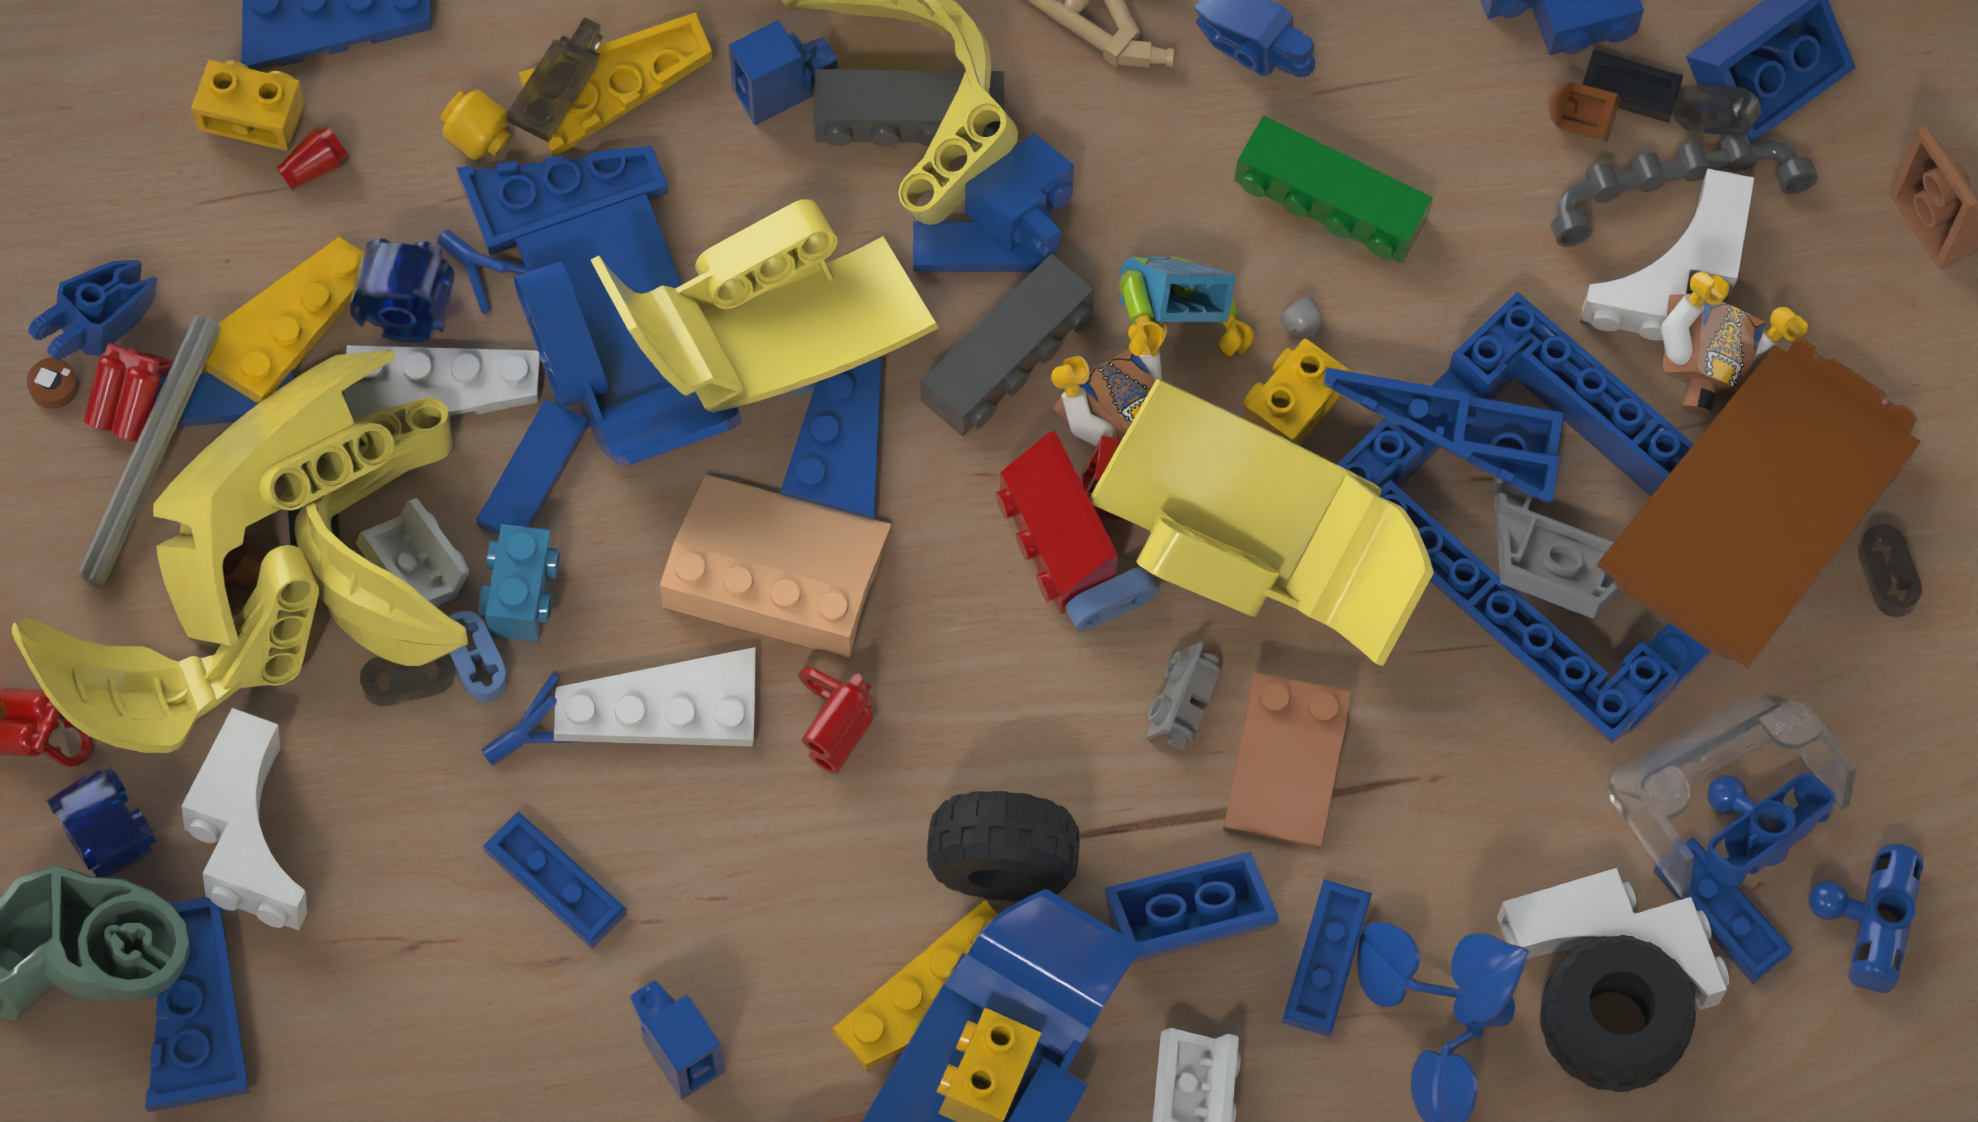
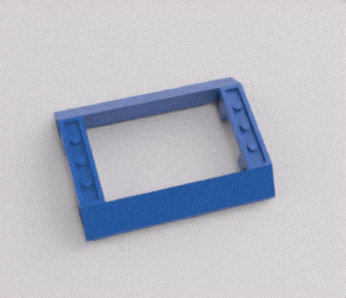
M1518 291L1452 354L1449 369L1432 385L1470 392L1472 397L1491 400L1515 378L1552 411L1563 412V420L1650 496L1655 493L1694 445L1693 442ZM1386 418L1380 422L1337 465L1376 484L1382 489L1379 497L1400 505L1418 528L1429 554L1434 571L1430 582L1611 743L1636 729L1712 653L1711 650L1669 622L1647 645L1641 641L1622 660L1618 672L1606 683L1609 675L1606 670L1513 588L1500 584V577L1400 489L1441 447Z

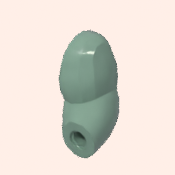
M53 865L17 878L0 898V1018L7 1021L19 1019L44 994L57 986L75 999L91 1002L106 1000L137 1002L155 997L169 989L184 971L190 954L185 922L173 906L153 891L126 879L91 877L59 865Z

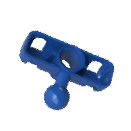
M1802 773L1762 802L1756 803L1747 797L1745 786L1737 777L1724 775L1715 778L1709 785L1707 792L1709 804L1717 812L1724 814L1736 812L1741 817L1710 840L1706 855L1709 872L1721 884L1734 887L1742 884L1748 873L1754 874L1765 866H1773L1783 862L1788 856L1789 848L1810 834L1817 822L1822 823L1829 819L1836 799L1835 793L1816 776ZM1793 788L1796 801L1799 804L1795 808L1783 803L1785 795ZM1723 839H1725V848L1729 855L1726 859L1714 850L1716 845Z
M1893 843L1884 846L1878 852L1872 864L1864 903L1848 897L1844 887L1835 881L1818 883L1813 887L1809 895V907L1817 917L1823 920H1833L1843 916L1859 922L1849 967V979L1857 987L1879 993H1888L1894 989L1899 980V972L1905 955L1911 923L1916 913L1919 880L1924 861L1922 855L1911 846ZM1879 859H1890L1888 869L1876 871ZM1883 909L1892 912L1897 917L1898 922L1894 923L1884 920L1879 915L1878 910ZM1871 943L1868 959L1856 961L1860 947L1863 944ZM1896 950H1897V951H1898V957H1897V961H1896V966H1895V968H1894V967H1893V963H1894L1895 954H1896Z

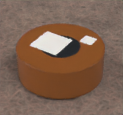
M46 358L37 362L30 369L27 376V387L31 397L38 405L44 408L56 409L67 405L73 400L78 390V381L73 368L66 361Z

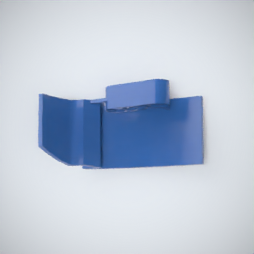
M647 193L515 239L526 269L525 273L514 276L516 292L555 398L561 408L580 403L585 417L588 418L589 426L599 448L613 462L620 466H628L735 429L741 424L742 417L738 407L714 413L704 408L695 391L685 396L661 375L628 331L591 262V259L599 255L607 267L635 293H648L662 285L672 288L682 285Z
M1048 889L1030 895L1005 909L983 927L967 954L963 953L862 1122H956L938 1114L945 1096L936 1093L948 1064L958 1068L964 1056V1052L955 1048L967 1021L978 1024L984 1008L1041 1032L1003 1122H1068L1088 1084L1067 1072V1069L1102 1008L1142 946Z

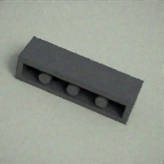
M815 69V142H826L834 146H843L851 142H873L879 146H893L899 142H912L930 146L959 89L965 71ZM991 71L989 94L1003 110L1004 71ZM1001 121L989 123L983 131V137H989L997 133Z
M1051 253L921 380V401L962 436L974 425L977 428L982 427L993 416L996 410V403L1007 393L1010 396L1016 394L1028 380V372L1039 361L1045 364L1051 360L1060 349L1061 340L1072 329L1078 332L1089 322L1094 313V288Z

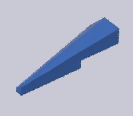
M1326 368L1324 386L1538 500L1549 504L1553 502L1559 464L1557 454L1563 412L1472 397L1470 392Z

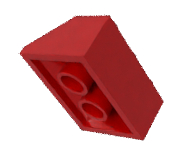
M1056 431L1047 433L1001 471L1000 491L995 492L1003 516L1006 519L1013 517L1020 531L1016 533V540L1021 553L1026 560L1033 558L1040 571L1036 575V579L1044 599L1047 602L1054 600L1060 614L1067 612L1065 607L1072 598L1116 577L1118 554Z

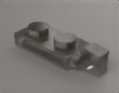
M584 17L571 39L563 35L559 40H553L509 108L506 115L509 123L548 143L550 142L597 68L596 65L600 59V53L596 52V49L603 39L600 24Z

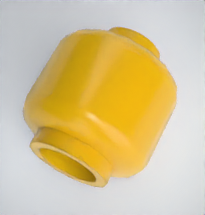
M479 89L472 90L467 94L462 90L458 92L439 118L444 124L442 128L444 139L472 160H478L488 152L496 157L512 136L506 130L510 122L508 110Z

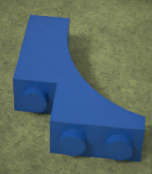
M1481 0L1487 19L1498 16L1511 18L1532 8L1549 55L1561 52L1575 54L1585 50L1589 45L1607 40L1612 43L1624 41L1638 32L1644 12L1640 0Z

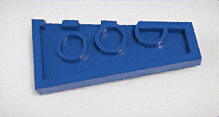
M242 0L241 63L249 69L260 71V67L282 62V66L302 62L301 57L328 51L329 55L347 51L348 45L368 40L375 44L431 30L432 0Z
M652 146L590 152L589 157L566 160L564 155L545 157L546 162L517 165V161L497 163L495 168L474 170L473 166L456 167L459 180L489 256L516 247L515 239L636 196L647 193L648 199L652 200L669 194L667 182Z
M882 356L816 382L781 487L782 495L874 519Z
M208 897L171 904L186 924L190 954L181 976L169 989L157 996V1022L150 1058L149 1089H147L145 1108L148 1112L250 1093L223 911L221 907L215 905Z

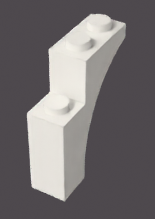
M1707 169L1700 189L1695 216L1679 241L1664 256L1637 273L1609 282L1590 284L1584 300L1580 322L1590 323L1593 327L1602 331H1616L1620 329L1639 333L1641 337L1648 340H1663L1661 325L1667 318L1669 296L1686 294V291H1692L1690 280L1698 272H1706L1710 276L1719 275L1729 284V292L1725 298L1730 299L1738 279L1754 177Z
M232 708L181 806L184 830L189 831L194 838L202 842H218L203 871L205 897L210 898L215 905L223 909L234 911L238 908L255 914L262 922L272 927L281 928L285 925L300 930L307 915L305 890L295 883L279 866L265 842L259 824V809L265 781L281 749L279 727L276 723Z
M1617 868L1504 901L1497 916L1506 942L1528 949L1527 959L1550 953L1571 951L1578 945L1580 946L1593 938L1605 935H1627L1651 942L1662 948L1661 950L1672 959H1675L1691 984L1694 993V1004L1700 1010L1719 1005L1727 991L1726 986L1729 985L1726 965L1720 956L1714 957L1708 942L1711 939L1709 921L1702 910H1696L1692 898H1685L1634 914L1633 911L1637 910L1634 891L1628 881L1622 883Z

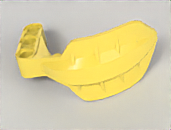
M782 0L788 9L824 10L841 14L887 17L917 22L944 32L954 39L955 53L966 69L965 74L924 158L903 179L898 192L902 205L919 222L934 225L946 219L965 199L966 183L1007 155L1017 143V126L989 94L991 78L989 44L980 28L954 0ZM1001 121L997 133L989 137H983V131L989 123ZM966 155L967 162L964 167L959 171L950 172L953 160L958 156ZM934 190L933 198L928 204L920 207L917 206V200L923 192Z
M434 398L414 400L353 419L354 422L381 424L390 431L394 441V450L391 458L383 466L303 506L295 519L294 533L297 547L305 554L319 587L318 597L325 603L336 624L357 643L377 656L405 666H421L468 645L466 628L444 614L405 581L349 549L332 533L331 520L336 514L405 472L440 461L451 453L453 440L448 408L443 402ZM365 433L361 436L358 444L361 455H364L368 448V439ZM321 455L317 461V472L320 477L327 468V461L324 455Z
M284 545L271 550L261 563L255 590L234 622L240 642L232 646L221 644L214 655L203 658L191 656L180 662L169 659L144 646H106L77 639L29 617L14 622L12 634L44 693L71 724L88 736L115 747L142 753H170L179 749L184 744L198 718L218 706L240 688L283 685L292 681L300 673L318 600L319 587L305 554L300 548L293 545Z

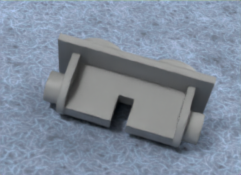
M1201 642L1184 650L1177 651L1169 660L1165 669V677L1168 678L1163 694H1160L1155 699L1148 713V720L1151 721L1145 737L1146 739L1151 740L1166 734L1169 736L1167 743L1177 749H1186L1188 743L1194 742L1205 710L1190 703L1191 697L1204 704L1209 702L1221 672L1217 667L1219 663L1218 658L1207 653L1200 655L1204 645Z

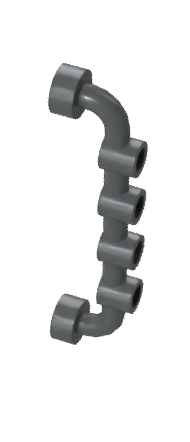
M1735 132L1721 140L1720 146L1722 150L1705 154L1701 143L1691 142L1681 146L1676 151L1675 156L1677 160L1660 164L1657 154L1649 152L1641 154L1632 160V171L1615 174L1614 168L1610 163H1600L1591 167L1586 172L1587 181L1569 187L1561 195L1557 205L1558 216L1551 222V229L1558 245L1569 247L1580 244L1592 235L1593 229L1587 213L1584 210L1576 209L1579 203L1595 199L1597 202H1607L1618 197L1621 192L1638 188L1643 192H1651L1661 188L1668 181L1681 178L1689 182L1698 181L1705 177L1707 169L1720 170L1729 168L1732 171H1741L1752 166L1755 161L1764 159L1776 160L1781 164L1776 170V177L1782 192L1785 194H1798L1808 190L1815 185L1818 176L1812 161L1806 157H1798L1795 151L1787 145L1772 140L1750 143L1746 133Z

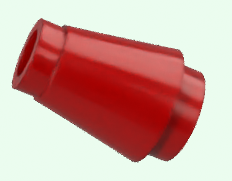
M326 125L319 131L314 128L276 168L293 190L299 185H304L341 168L340 162L349 157V154L329 126Z

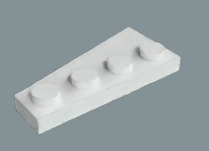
M347 345L346 354L393 350L396 357L395 360L374 370L343 390L344 399L353 419L422 398H434L443 402L448 408L449 420H451L450 416L472 411H475L478 415L538 403L541 358L537 350Z
M756 647L556 687L555 698L557 699V704L555 705L554 741L753 747Z

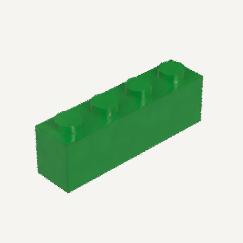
M1264 115L1237 159L1234 181L1240 183L1245 191L1258 197L1266 196L1282 204L1289 213L1295 216H1307L1325 225L1329 232L1338 237H1350L1366 245L1373 254L1384 259L1393 258L1403 263L1429 216L1433 197Z

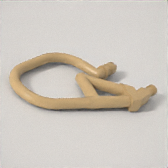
M1026 0L1048 14L1050 18L1103 52V60L1116 68L1118 65L1149 68L1150 64H1166V66L1173 67L1175 48H1168L1166 50L1152 46V42L1138 41L1141 32L1124 0H1104L1118 28L1114 36L1080 15L1081 11L1091 0H1066L1064 4L1056 0Z

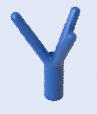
M449 229L444 230L437 239V244L466 266L475 296L483 314L489 313L490 307L477 270L479 266L501 273L508 271L522 274L526 272L523 265L480 254Z
M553 673L550 675L517 726L481 749L491 766L526 743L580 742L554 741V732L529 733L557 704V699L553 696L549 697L559 681L558 674Z

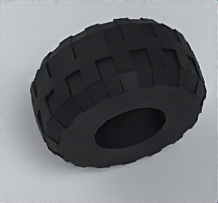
M975 791L968 794H958L952 796L950 800H945L932 814L927 842L928 867L932 870L939 883H943L945 887L953 891L956 890L973 897L1021 901L1045 889L1057 895L1076 876L1080 848L1079 826H1077L1072 815L1065 807L1059 806L1054 801L1046 798L1007 791Z
M1605 935L1576 946L1554 968L1546 983L1541 1000L1540 1025L1545 1037V1045L1551 1056L1557 1060L1562 1069L1572 1078H1576L1587 1084L1586 1086L1598 1090L1630 1092V1090L1641 1087L1645 1088L1657 1082L1663 1075L1669 1073L1681 1059L1690 1043L1695 1026L1694 993L1681 966L1674 958L1672 959L1662 951V948L1651 942L1637 939L1634 936ZM1605 992L1620 993L1631 998L1642 1011L1645 1018V1028L1630 1035L1615 1034L1604 1029L1592 1014L1590 1000L1594 996Z

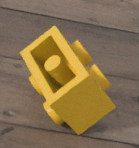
M208 59L191 110L198 131L288 151L305 101L300 81L281 71L265 73L249 69L246 65L233 60H227L222 63Z
M1304 338L1294 351L1288 347L1281 353L1272 367L1274 374L1265 385L1258 382L1249 391L1243 401V406L1246 407L1244 419L1301 446L1343 396L1323 385L1326 368L1349 372L1351 370Z
M984 1008L978 1024L968 1020L955 1048L964 1052L960 1065L957 1068L948 1064L936 1093L945 1096L938 1114L956 1122H1003L1041 1032L987 1008Z

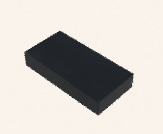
M1593 50L1582 85L1618 94L1621 97L1619 109L1669 123L1683 76Z

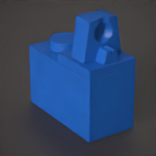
M779 20L729 44L732 90L754 125L811 98L812 85L815 84V69L838 68L836 54L824 37L802 44L794 32L790 34L786 32Z
M1033 133L1015 146L1007 155L966 183L965 214L1010 251L1025 243L1047 258L1051 253L1058 250L1061 245L1059 241L1061 230L1052 222V215L1049 212L1053 209H1061L1070 200L1073 194L1074 165Z
M655 980L630 996L631 1003L642 1025L643 1043L681 1100L725 1073L721 1044L688 994L676 1001Z

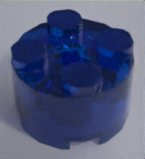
M374 238L367 242L366 251L360 258L350 302V315L356 323L363 327L366 321H368L372 325L384 329L383 338L401 342H425L429 340L430 332L438 329L442 333L445 328L455 281V271L449 262L442 258V248L430 241H419L411 245L399 242L392 243L383 238Z
M111 766L103 771L99 768L93 770L46 800L53 814L58 812L56 815L63 824L62 830L86 867L90 870L97 865L99 866L92 870L94 877L111 878L152 852L150 845L157 842L153 835V829L140 809L136 808L129 812L125 806V803L129 801L125 793L127 790Z

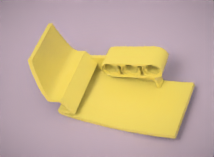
M809 199L796 201L704 251L698 257L695 264L698 276L677 288L662 285L648 293H635L607 267L599 255L591 259L622 320L640 349L661 375L679 392L687 396L695 391L704 408L713 413L761 401L827 379L892 352L938 329L935 320L884 236L840 258L825 263L824 259L829 257L836 249L838 243L837 236L818 204Z
M393 350L335 355L302 373L262 400L227 428L184 468L154 502V517L181 523L180 533L156 545L164 584L188 638L229 646L240 642L228 602L222 565L226 554L243 544L245 527L280 509L290 511L299 509L383 466L389 461L394 450L393 436L390 431L381 424L354 422L342 391L374 370L395 360L396 357ZM365 433L368 439V448L365 454L361 455L358 444L361 436ZM321 455H324L327 461V468L320 477L317 472V461ZM282 475L285 481V491L278 498L274 489L275 482Z
M1158 378L1089 497L1093 506L1128 520L1151 532L1136 561L1137 564L1148 572L1253 617L1258 615L1266 598L1270 597L1333 628L1367 655L1374 663L1384 666L1434 574L1429 554L1418 528L1400 505L1379 497L1382 492L1379 486L1261 426Z

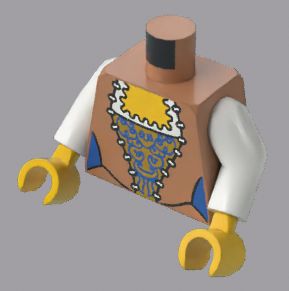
M1698 272L1690 280L1692 294L1669 296L1667 318L1661 325L1664 342L1663 369L1665 374L1687 383L1682 406L1684 409L1695 413L1709 414L1712 410L1715 392H1737L1774 345L1779 346L1778 340L1782 336L1788 341L1802 338L1808 330V324L1790 308L1778 307L1771 314L1770 323L1772 327L1767 330L1765 329L1766 321L1723 302L1729 292V284L1719 275L1710 276L1706 272Z
M1152 319L1151 322H1154V323L1158 324L1159 326H1161V327L1163 328V330L1165 331V337H1166V333H1167L1166 323H1165V322H1157V321H1155V320ZM1132 324L1128 330L1130 340L1137 330V325ZM1145 346L1141 355L1135 356L1129 349L1090 371L1086 360L1081 356L1065 359L1063 365L1055 367L1051 374L1053 384L1057 388H1065L1064 393L1053 409L1069 423L1070 431L1075 437L1092 444L1094 447H1096L1102 435L1122 440L1157 378L1162 380L1160 352L1158 351L1156 356L1152 357L1150 349Z

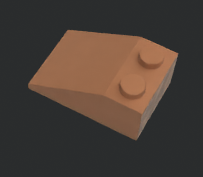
M1924 126L1917 130L1889 195L1941 270L1978 251V195L1970 185L1969 175L1963 165L1958 162L1955 163L1944 146Z
M1254 672L1223 830L1321 850L1352 691Z

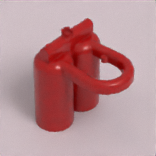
M109 343L105 355L101 356L97 363L84 423L97 429L112 431V434L121 439L137 442L155 404L160 378L167 377L173 362L155 354L139 352V348L136 347L126 349Z
M806 667L798 674L800 681L814 694L827 701L802 737V742L811 750L809 757L815 764L830 773L837 774L874 719L871 710L873 701L869 694L871 685L866 683L860 674H855L849 683H845L817 669Z
M17 688L0 690V755L34 757L43 753L59 765L65 767L80 766L88 759L93 748V738L71 724L56 709L43 690ZM57 720L63 722L65 728L72 727L80 734L81 747L73 757L63 754L61 747H53L48 743L52 730H56L59 726Z

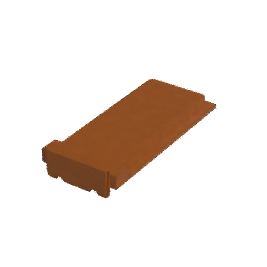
M1796 339L1787 352L1774 345L1602 556L1597 567L1614 577L1615 584L1621 590L1723 659H1734L1748 669L1890 482L1894 481L1910 460L1921 442L1910 434L1917 421V416L1905 405L1892 404L1887 400L1884 391L1837 360L1821 357L1816 351V346L1804 339Z

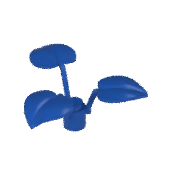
M1371 923L1362 930L1363 934L1359 939L1357 969L1361 987L1372 1002L1381 1007L1396 1006L1405 998L1407 987L1414 991L1456 998L1454 1002L1455 1017L1468 1029L1466 1032L1445 1043L1441 1049V1054L1429 1050L1422 1052L1418 1056L1411 1075V1093L1415 1107L1424 1122H1467L1474 1110L1477 1099V1078L1467 1059L1461 1055L1452 1054L1456 1048L1469 1040L1481 1038L1483 1036V1028L1506 1026L1511 1022L1515 1013V1003L1512 994L1522 975L1529 950L1507 943L1490 934L1476 933L1465 936L1457 945L1451 963L1452 977L1460 988L1419 982L1412 978L1420 965V952L1415 941L1405 930L1390 923Z

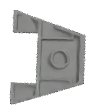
M1494 476L1493 495L1500 584L1594 619L1624 592L1615 584L1614 577L1597 567L1599 560L1614 542L1529 511L1533 496Z

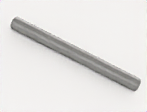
M196 315L193 318L80 566L79 575L89 582L98 585L106 583L219 334L220 326L216 321L208 317Z

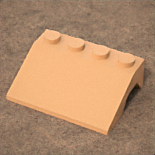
M705 474L673 543L659 585L662 608L851 658L861 612L869 587L876 579L892 524Z

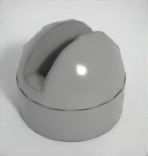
M1305 297L1287 308L1279 319L1294 337L1304 339L1312 337L1321 326L1322 315L1313 299Z

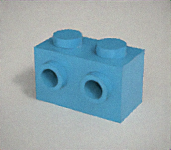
M501 524L499 540L490 541L487 554V569L493 570L490 586L483 585L481 588L478 611L479 615H485L491 637L539 642L542 623H548L551 615L552 594L547 593L550 577H557L560 563V549L553 548L550 530Z

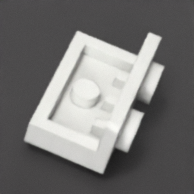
M417 498L407 501L400 517L360 532L355 543L368 561L405 581L435 607L456 599L469 574V568L462 554L453 548L440 530L435 517L426 511Z
M1174 1028L1162 1031L1152 1122H1234L1236 1118V1104L1233 1102L1235 1078L1241 1066V1057L1238 1053L1239 1037L1228 1033L1214 1039Z

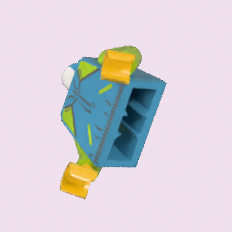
M1130 256L1119 272V291L1121 304L1126 306L1130 322L1137 325V330L1129 343V349L1132 354L1140 356L1144 347L1147 346L1151 351L1152 357L1156 356L1165 339V331L1158 324L1151 322L1153 319L1157 322H1217L1218 324H1223L1227 330L1219 339L1218 346L1228 356H1233L1236 351L1243 355L1252 344L1255 333L1249 325L1236 319L1239 312L1232 300L1236 275L1180 257Z

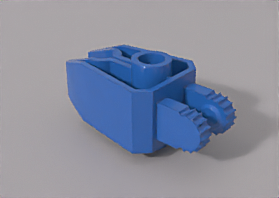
M1200 0L1194 7L1195 11L1199 14L1196 23L1210 43L1218 50L1238 61L1245 68L1256 72L1260 76L1270 75L1275 67L1298 78H1305V76H1310V73H1313V69H1315V58H1313L1312 54L1314 53L1313 41H1311V37L1303 35V32L1294 28L1293 16L1284 6L1270 0Z
M123 260L109 262L59 283L56 305L35 318L31 325H29L28 333L38 341L61 329L63 334H59L58 337L51 341L47 349L49 355L56 361L73 354L79 349L86 355L100 356L106 351L109 343L114 344L141 321L156 296L157 278L154 276L140 281L142 263L139 260Z

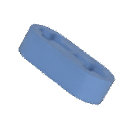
M1137 567L1078 594L1067 603L1065 609L1077 631H1086L1144 605L1158 594L1159 588L1150 572L1142 567Z
M469 611L456 612L449 617L463 625L469 633L474 632L472 638L475 649L468 652L466 646L449 653L450 660L470 698L484 703L495 701L503 695L508 683L501 656L484 621L479 615ZM482 662L488 674L495 673L492 675V685L484 687L481 681H476L477 673L474 664Z

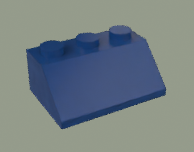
M1764 0L1686 56L1702 96L1736 132L1746 133L1750 143L1758 140L1856 68L1828 0Z
M1251 851L1104 888L1110 927L1142 946L1132 963L1197 948L1237 936H1244L1249 933L1269 929L1279 922L1278 913Z

